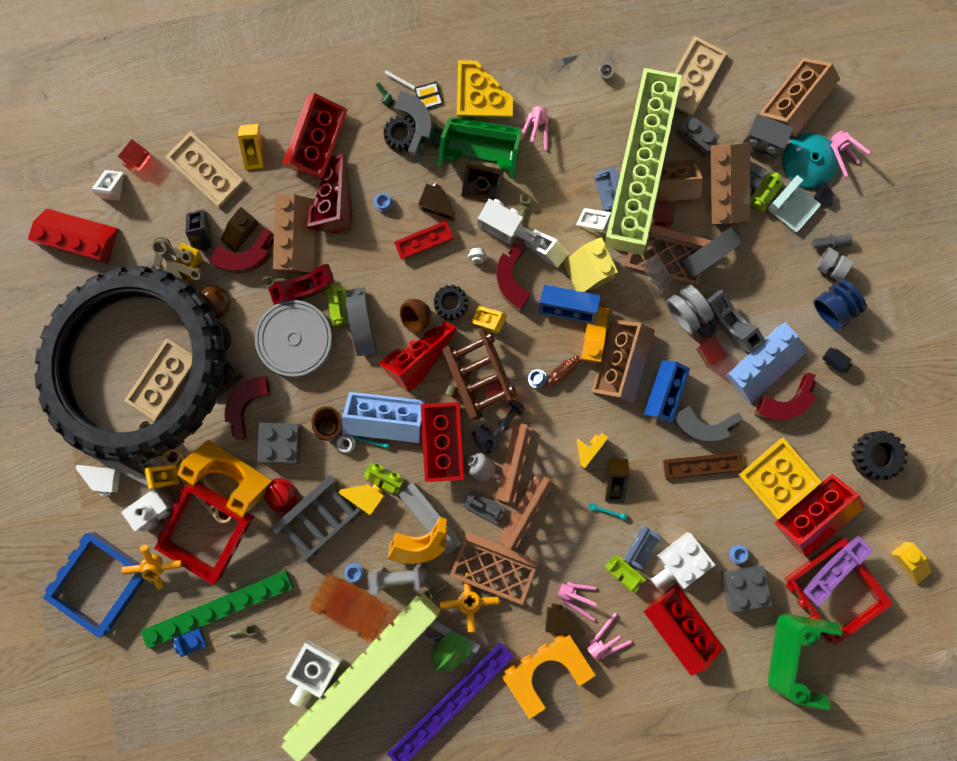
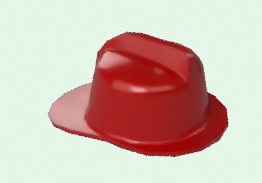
M283 478L273 479L264 495L267 504L279 519H282L302 501L301 496L293 485Z

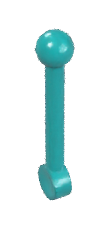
M353 435L355 441H363L388 450L391 447L387 443H380Z
M594 503L588 505L589 510H598L617 516L623 521L628 517L626 513L620 514L598 507Z

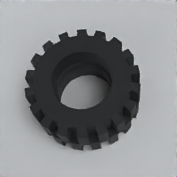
M887 431L866 433L863 437H859L857 439L858 443L853 445L855 451H851V456L855 457L852 463L857 464L855 469L861 471L863 477H868L867 479L888 480L898 476V472L905 469L902 465L907 464L908 461L905 459V456H908V451L904 452L903 448H906L904 443H900L902 440L900 437H894V433H887ZM877 444L881 445L887 453L886 463L882 467H878L871 457L872 449Z

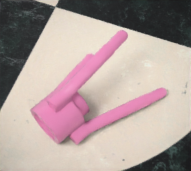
M533 107L532 113L529 114L522 130L520 141L523 140L531 121L534 125L531 143H534L538 126L544 124V150L547 151L549 117H546L547 110L545 108Z
M840 131L830 139L832 142L830 147L833 149L846 178L848 173L838 149L840 151L846 150L857 164H860V161L849 148L850 142L866 154H871L866 147L852 138L848 132Z
M569 581L567 584L562 583L557 596L561 599V602L595 622L596 619L571 601L577 599L597 607L598 604L596 602L576 595L577 590L573 589L596 591L597 588L574 584Z
M617 613L612 615L595 638L589 642L591 646L587 649L596 661L600 658L604 659L606 656L632 644V641L629 640L608 650L607 648L619 641L621 636L616 637L607 644H604L602 641L597 642L617 617Z

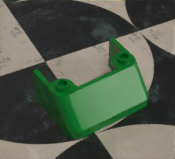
M451 117L447 120L441 135L438 166H442L444 159L448 162H455L461 156L497 161L500 169L510 171L509 178H513L522 131L512 126Z
M792 614L780 615L776 621L768 673L770 689L796 704L830 710L827 695L811 693L806 685L796 683L795 681L801 644L807 646L816 644L819 640L820 632L842 635L839 623Z

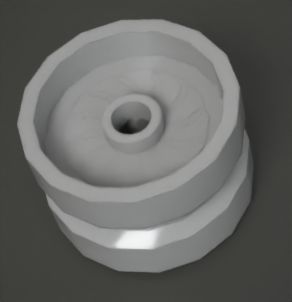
M688 284L679 291L680 296L673 295L666 301V306L672 317L688 334L698 330L700 323L706 324L714 318L708 302L692 285Z

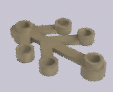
M163 236L153 240L152 249L156 255L154 263L150 268L156 269L155 266H157L159 269L164 270V266L161 264L164 257L167 263L165 271L183 280L181 272L190 276L193 280H198L203 276V271L199 267L192 269L175 261L172 257L174 255L181 258L184 263H189L194 259V254L190 250L182 251L171 246L170 241Z

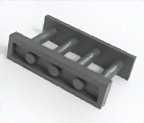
M329 475L271 528L276 534L280 531L286 533L305 554L300 560L302 563L306 560L310 562L318 555L316 551L347 522L351 521L353 523L361 516L359 512L362 509L358 507L354 510L336 491L333 483L337 480L332 475ZM323 492L329 493L348 514V517L341 523L320 502L319 496ZM309 505L311 507L314 506L334 528L326 537L306 516L305 509ZM295 518L300 520L319 541L312 550L291 528L290 522Z

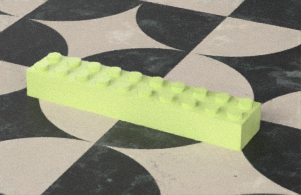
M644 68L606 235L605 248L640 255L644 254L682 75Z
M425 594L421 597L417 595L407 606L409 609L407 612L404 609L393 621L395 625L389 624L379 635L381 639L376 638L365 650L367 654L363 652L352 664L354 668L349 667L338 679L340 683L335 681L326 693L311 707V710L309 709L283 737L285 742L281 747L295 761H301L438 616L441 609Z

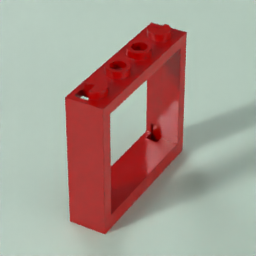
M196 482L194 485L186 484L184 489L180 491V494H182L181 498L172 507V510H174L172 515H169L164 522V530L157 536L158 542L154 549L173 561L182 560V567L209 584L214 585L223 576L254 516L247 512L241 517L226 507L227 499L200 482ZM194 494L238 521L214 568L170 541Z
M845 538L837 539L784 577L787 582L785 584L786 588L791 594L795 593L798 597L797 603L803 610L808 611L810 614L809 618L823 620L795 580L836 550H842L849 544ZM863 562L860 565L857 564L853 570L876 602L842 626V635L821 632L820 635L827 643L839 644L893 605Z

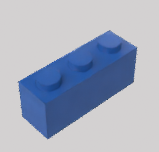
M544 285L538 314L595 325L601 295Z
M662 360L644 415L657 421L673 422L690 371L689 367L676 361Z

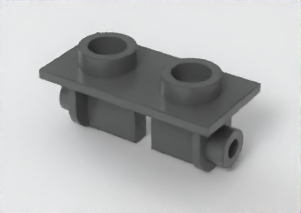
M471 490L463 507L496 525L506 509L474 490Z

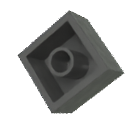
M756 114L749 124L741 143H750L751 153L756 152L765 159L775 160L785 149L793 128Z
M259 423L257 462L300 463L302 425Z
M757 564L720 571L729 611L738 612L772 605L764 566Z

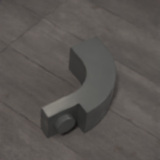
M400 91L394 109L398 115H404L406 118L409 117L415 121L416 130L408 152L413 158L420 159L421 154L425 152L426 143L433 144L434 121L420 99L412 94Z
M730 226L712 241L683 260L682 262L693 277L738 247L742 243L739 232Z
M365 287L347 290L346 306L357 356L376 353Z
M718 290L706 300L712 309L715 321L742 349L752 354L766 342L758 327L748 323L736 311L723 290Z
M688 406L675 414L673 423L684 435L701 442H713L731 436L727 428L730 431L740 425L738 422L743 418L740 413H735L717 425H708L701 422L691 407Z

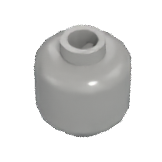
M477 453L468 458L466 470L477 481L483 482L492 478L495 473V464L483 453Z

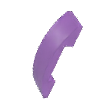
M859 536L856 537L817 573L803 593L819 607L832 594L831 591L857 564L860 565L873 550Z

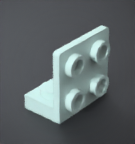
M798 175L767 208L795 233L801 229L820 207V203L799 186L803 179Z

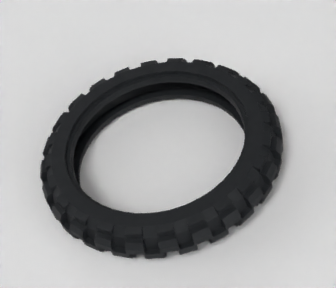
M147 266L119 267L110 269L108 273H99L87 279L83 286H77L66 295L67 300L63 304L57 305L51 314V317H53L48 326H44L40 336L43 340L40 349L36 350L35 363L38 366L37 372L34 375L36 389H39L40 393L38 400L41 408L49 417L48 422L57 433H60L64 441L84 454L102 460L123 463L138 462L145 459L150 460L161 456L164 452L177 448L185 442L189 435L194 434L203 425L202 421L207 414L211 413L217 402L215 399L218 391L222 389L225 377L223 376V370L226 365V350H224L223 344L225 339L222 327L216 319L217 315L211 305L203 298V295L193 286L170 272L161 269H153ZM135 297H148L163 301L177 312L189 333L192 347V365L186 387L176 404L156 422L130 432H111L92 422L83 413L72 391L70 363L76 341L87 323L101 310L115 302Z

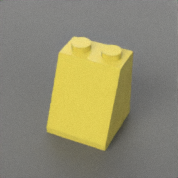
M602 237L583 245L563 261L576 291L586 293L613 281L618 273L607 248L604 247L605 244Z

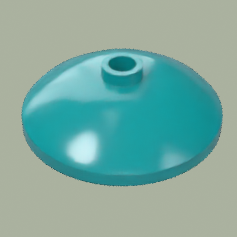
M806 133L794 138L787 145L782 158L783 169L787 177L792 181L798 175L803 179L799 186L806 189H817L822 181L828 184L836 176L839 169L836 155L830 147L832 142L828 138L815 133ZM812 155H816L817 160H814Z

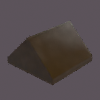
M467 162L461 197L487 202L488 199L493 201L494 199L499 200L504 170Z

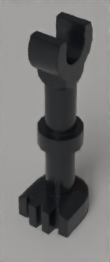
M509 401L506 405L510 410L504 419L499 421V426L491 436L486 437L482 441L481 445L484 446L486 442H491L492 448L490 451L495 450L497 440L505 430L509 429L514 417L522 415L525 411V407L520 402Z

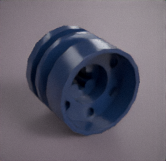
M839 279L835 282V285L829 287V292L824 291L813 300L814 307L820 317L830 327L838 331L851 322V317L856 318L859 316V313L861 314L867 310V304L862 294L845 279Z

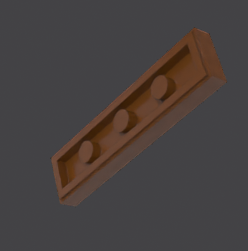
M740 452L663 460L665 479L743 471Z

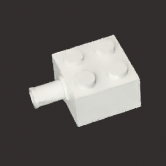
M488 199L478 217V228L509 245L512 244L517 236L530 244L533 243L537 236V233L523 227V217L520 216L521 213L513 208L510 210L505 208L504 204L497 199H494V201Z
M152 489L121 513L134 532L151 531L159 525L158 521L163 518L166 520L169 515H172L174 511L172 507L175 502L166 489Z
M686 532L656 555L665 567L663 571L654 578H651V580L658 589L670 579L675 580L681 588L685 589L715 566V564L694 536Z
M310 640L305 642L285 678L298 685L290 702L301 707L308 692L320 698L334 676L342 658Z

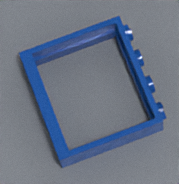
M90 532L80 539V546L77 550L71 552L68 557V563L59 569L56 574L58 577L54 583L51 582L47 586L43 599L100 639L107 636L145 579L142 577V573H135L99 626L57 597V592L92 543L126 567L140 565L139 562L98 533Z

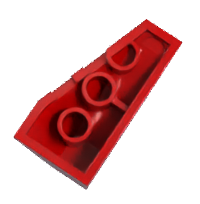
M444 321L425 332L423 338L417 341L413 339L408 342L409 346L402 350L398 348L391 352L379 365L400 387L410 392L428 374L442 353V349L446 347L457 329L455 326Z

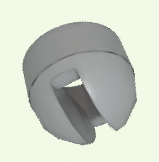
M604 63L598 69V74L603 79L610 78L614 73V68L610 63ZM609 68L610 71L603 75L602 71Z

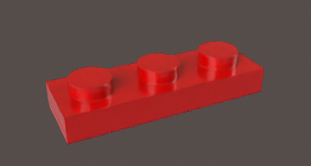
M443 221L394 241L401 260H404L454 238L447 221Z

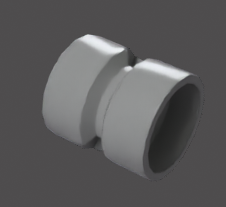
M829 247L821 256L816 269L825 274L829 272L830 277L838 281L839 279H844L853 260L845 255L839 256V252Z

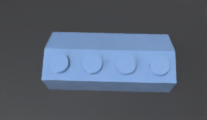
M786 322L774 329L765 338L766 342L752 354H747L724 376L750 404L807 353L799 336Z
M349 392L342 416V434L419 443L422 429L420 404H425V400Z

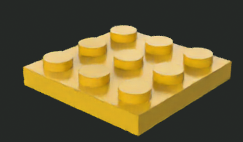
M780 438L738 474L776 520H779L822 483L784 438Z

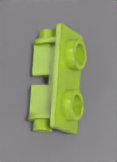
M768 172L750 198V205L764 213L784 183L780 179L781 175L779 173H774L773 175Z
M338 285L331 286V289H327L332 326L349 324L345 286L339 287Z
M372 462L365 469L366 471L363 475L367 481L377 486L380 481H383L384 483L381 488L392 494H398L401 485L405 481L398 473L390 472L384 469L382 465Z
M616 554L605 565L606 572L616 580L620 576L624 577L620 583L630 592L633 591L635 593L639 589V585L646 581L637 570L630 567L623 558Z

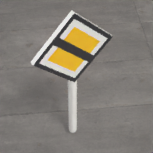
M385 71L387 76L413 89L416 97L424 103L427 109L443 105L437 81L415 87L392 73Z

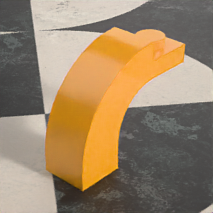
M439 517L431 532L425 536L410 537L396 532L389 546L388 559L400 563L417 564L438 557L446 548L448 528L446 527L447 519Z

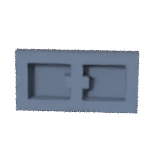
M616 166L597 172L598 174L594 175L604 211L613 209L619 182Z
M642 526L623 559L643 570L661 536L646 526Z

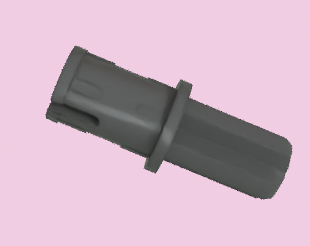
M831 234L829 237L813 239L812 246L814 250L851 246L852 236L851 234L837 236Z

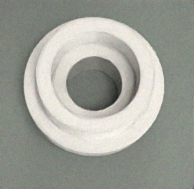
M473 248L468 254V260L473 264H481L487 259L485 250L481 248Z
M343 434L337 439V448L342 453H350L355 449L356 441L352 435ZM345 440L349 441L348 447L344 445Z

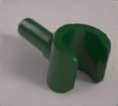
M378 82L376 86L384 96L381 102L389 108L394 103V99Z

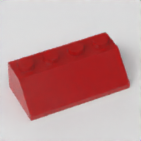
M316 93L308 95L282 165L298 173L323 179L348 109Z
M46 208L33 221L27 240L40 246L108 264L119 229Z
M460 402L420 404L425 482L465 480Z
M831 474L774 524L801 554L807 557L862 511L865 506L857 492L834 474Z
M677 584L652 601L643 611L690 676L708 669L724 648Z

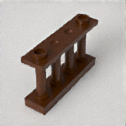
M484 329L478 330L481 335L480 339L460 349L451 346L442 349L469 417L474 420L484 417L482 414L484 408L504 398H507L510 402L517 401L515 396L517 395L516 389L510 384L493 344L495 339L491 332ZM485 345L488 356L466 367L462 365L460 360L462 356ZM490 363L493 364L496 373L474 384L469 382V373ZM498 380L500 381L503 391L480 402L477 401L475 397L477 390Z

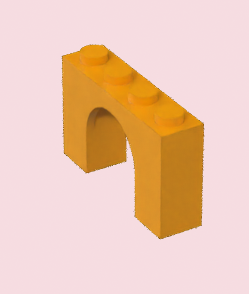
M210 440L205 441L182 461L177 473L179 477L192 485L208 473H222L231 477L237 483L238 488L232 492L226 507L241 517L266 494L272 480Z
M569 634L557 635L553 643L550 645L545 643L537 649L538 652L536 654L525 656L521 659V664L516 667L512 665L504 671L503 679L528 719L546 709L545 704L532 685L533 672L542 662L554 660L562 663L567 667L578 686L596 676Z

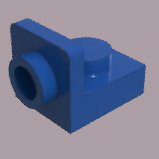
M201 627L175 638V643L173 644L175 652L180 657L207 646Z

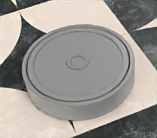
M289 300L274 305L263 314L255 331V347L262 362L277 374L289 378L305 377L318 371L327 362L333 348V331L328 319L318 308L304 301Z

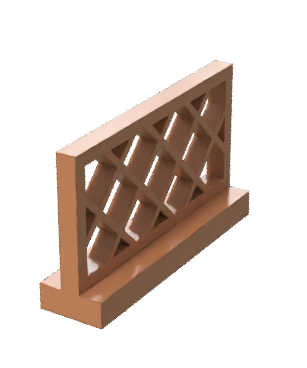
M650 225L647 237L648 244L645 247L650 245L655 255L647 260L643 255H640L643 262L634 265L630 263L631 255L635 253L628 252L624 265L626 267L698 285L702 272L696 275L695 280L688 279L684 273L687 267L682 269L678 259L686 254L690 256V252L695 249L699 250L712 240ZM662 240L667 248L657 253L652 243ZM675 245H681L685 253L676 258L671 248ZM669 250L673 260L664 265L659 255ZM654 257H657L662 265L656 270L651 269L647 263ZM675 261L680 271L674 275L669 274L666 266Z
M526 424L513 425L496 495L498 500L515 503L532 433V428H528Z
M539 474L535 475L498 540L505 547L516 550L553 485L549 481L550 479Z
M466 532L450 577L523 605L540 560ZM466 545L473 547L477 554L467 560L463 554ZM477 549H479V550H481V551H484V552L481 553V554H479L478 551H477ZM489 553L495 562L484 567L480 556ZM462 556L464 561L459 563ZM495 556H496V557H499V558H502V559L499 560V561H497L496 558H495ZM478 557L482 568L471 572L467 562ZM507 560L511 563L513 570L502 574L498 563ZM465 563L470 574L463 577L456 575L457 566ZM496 564L500 575L490 580L486 568ZM523 567L530 569L529 577L521 581L516 570ZM484 570L488 581L482 584L476 583L473 574ZM515 572L519 582L508 587L504 576ZM471 576L473 581L466 579V577ZM502 577L506 588L500 591L494 590L491 582ZM487 583H489L490 586H491V588H489V587H487V586H484V585L487 584ZM520 584L523 590L521 599L513 597L510 588ZM507 590L508 593H509V595H507V594H505V593H502V592H504V591Z

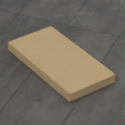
M694 36L674 74L682 75L674 110L686 116L694 115L724 61L727 52Z
M192 131L165 157L219 209L246 183Z
M166 338L124 402L153 421L159 420L190 374L192 353Z

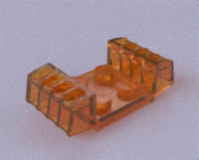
M329 571L325 574L309 604L310 610L319 615L324 614L356 631L358 633L357 636L369 642L375 640L392 608L391 605Z

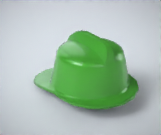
M449 633L434 645L431 650V656L435 672L438 670L441 672L453 671L467 659L471 652V645L465 636L458 633Z

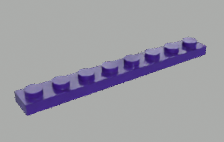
M500 641L387 752V755L393 761H409L514 655Z

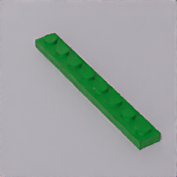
M287 570L143 629L141 634L148 649L293 589V585Z

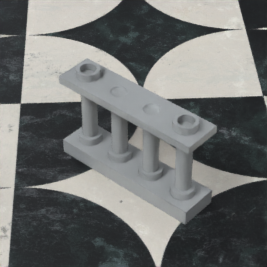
M419 563L413 571L394 573L384 571V567L375 568L368 573L370 594H378L388 585L415 583V590H418L424 584V579H427V568L423 567V563Z

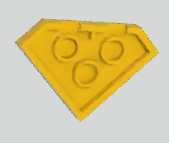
M458 60L457 117L513 118V97L482 68L478 61Z

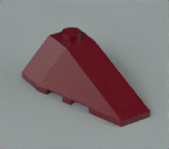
M344 154L330 157L319 189L315 190L314 195L316 197L314 203L308 209L307 228L330 233H339L352 229V206L346 158Z

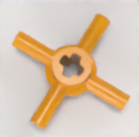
M142 545L140 550L144 560L141 564L122 567L121 571L122 575L142 573L141 575L145 580L153 581L156 589L160 590L164 587L160 575L164 570L182 568V560L162 562L163 560L159 555L151 554L148 546Z
M463 582L464 592L459 596L458 600L440 601V609L459 608L467 616L468 633H475L474 614L479 610L480 606L499 604L498 596L480 598L477 593L472 591L471 584ZM467 599H471V602H474L471 607L465 604Z

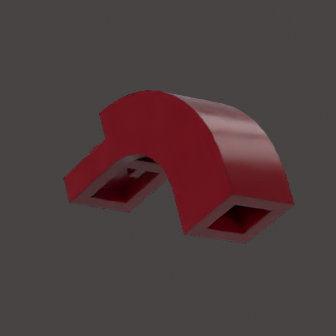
M264 228L253 247L243 253H233L218 245L209 262L229 273L243 274L254 271L270 258L271 255L266 249L272 246L274 234Z
M520 241L517 246L514 244L508 252L510 256L502 253L497 265V285L500 294L511 307L519 312L531 295L530 292L520 287L513 277V268L526 249V245Z
M323 264L307 275L291 280L278 281L268 289L273 305L284 301H300L331 288L330 285L335 281L329 264Z
M809 372L803 374L796 394L787 402H780L767 396L761 397L754 415L770 421H782L799 416L812 405L816 398L815 395L809 393L815 387L816 381L814 379L816 375Z
M259 376L244 381L234 389L228 398L224 418L225 422L233 423L231 432L236 440L247 439L244 413L247 406L258 398L271 396L269 381L266 376Z

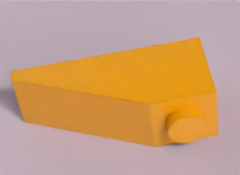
M599 307L595 325L586 324L580 358L582 362L600 364L609 308Z

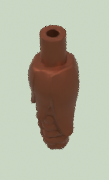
M574 355L568 360L565 359L559 366L553 369L544 385L545 388L548 390L552 385L563 382L570 373L576 370L575 367L581 361L580 357Z

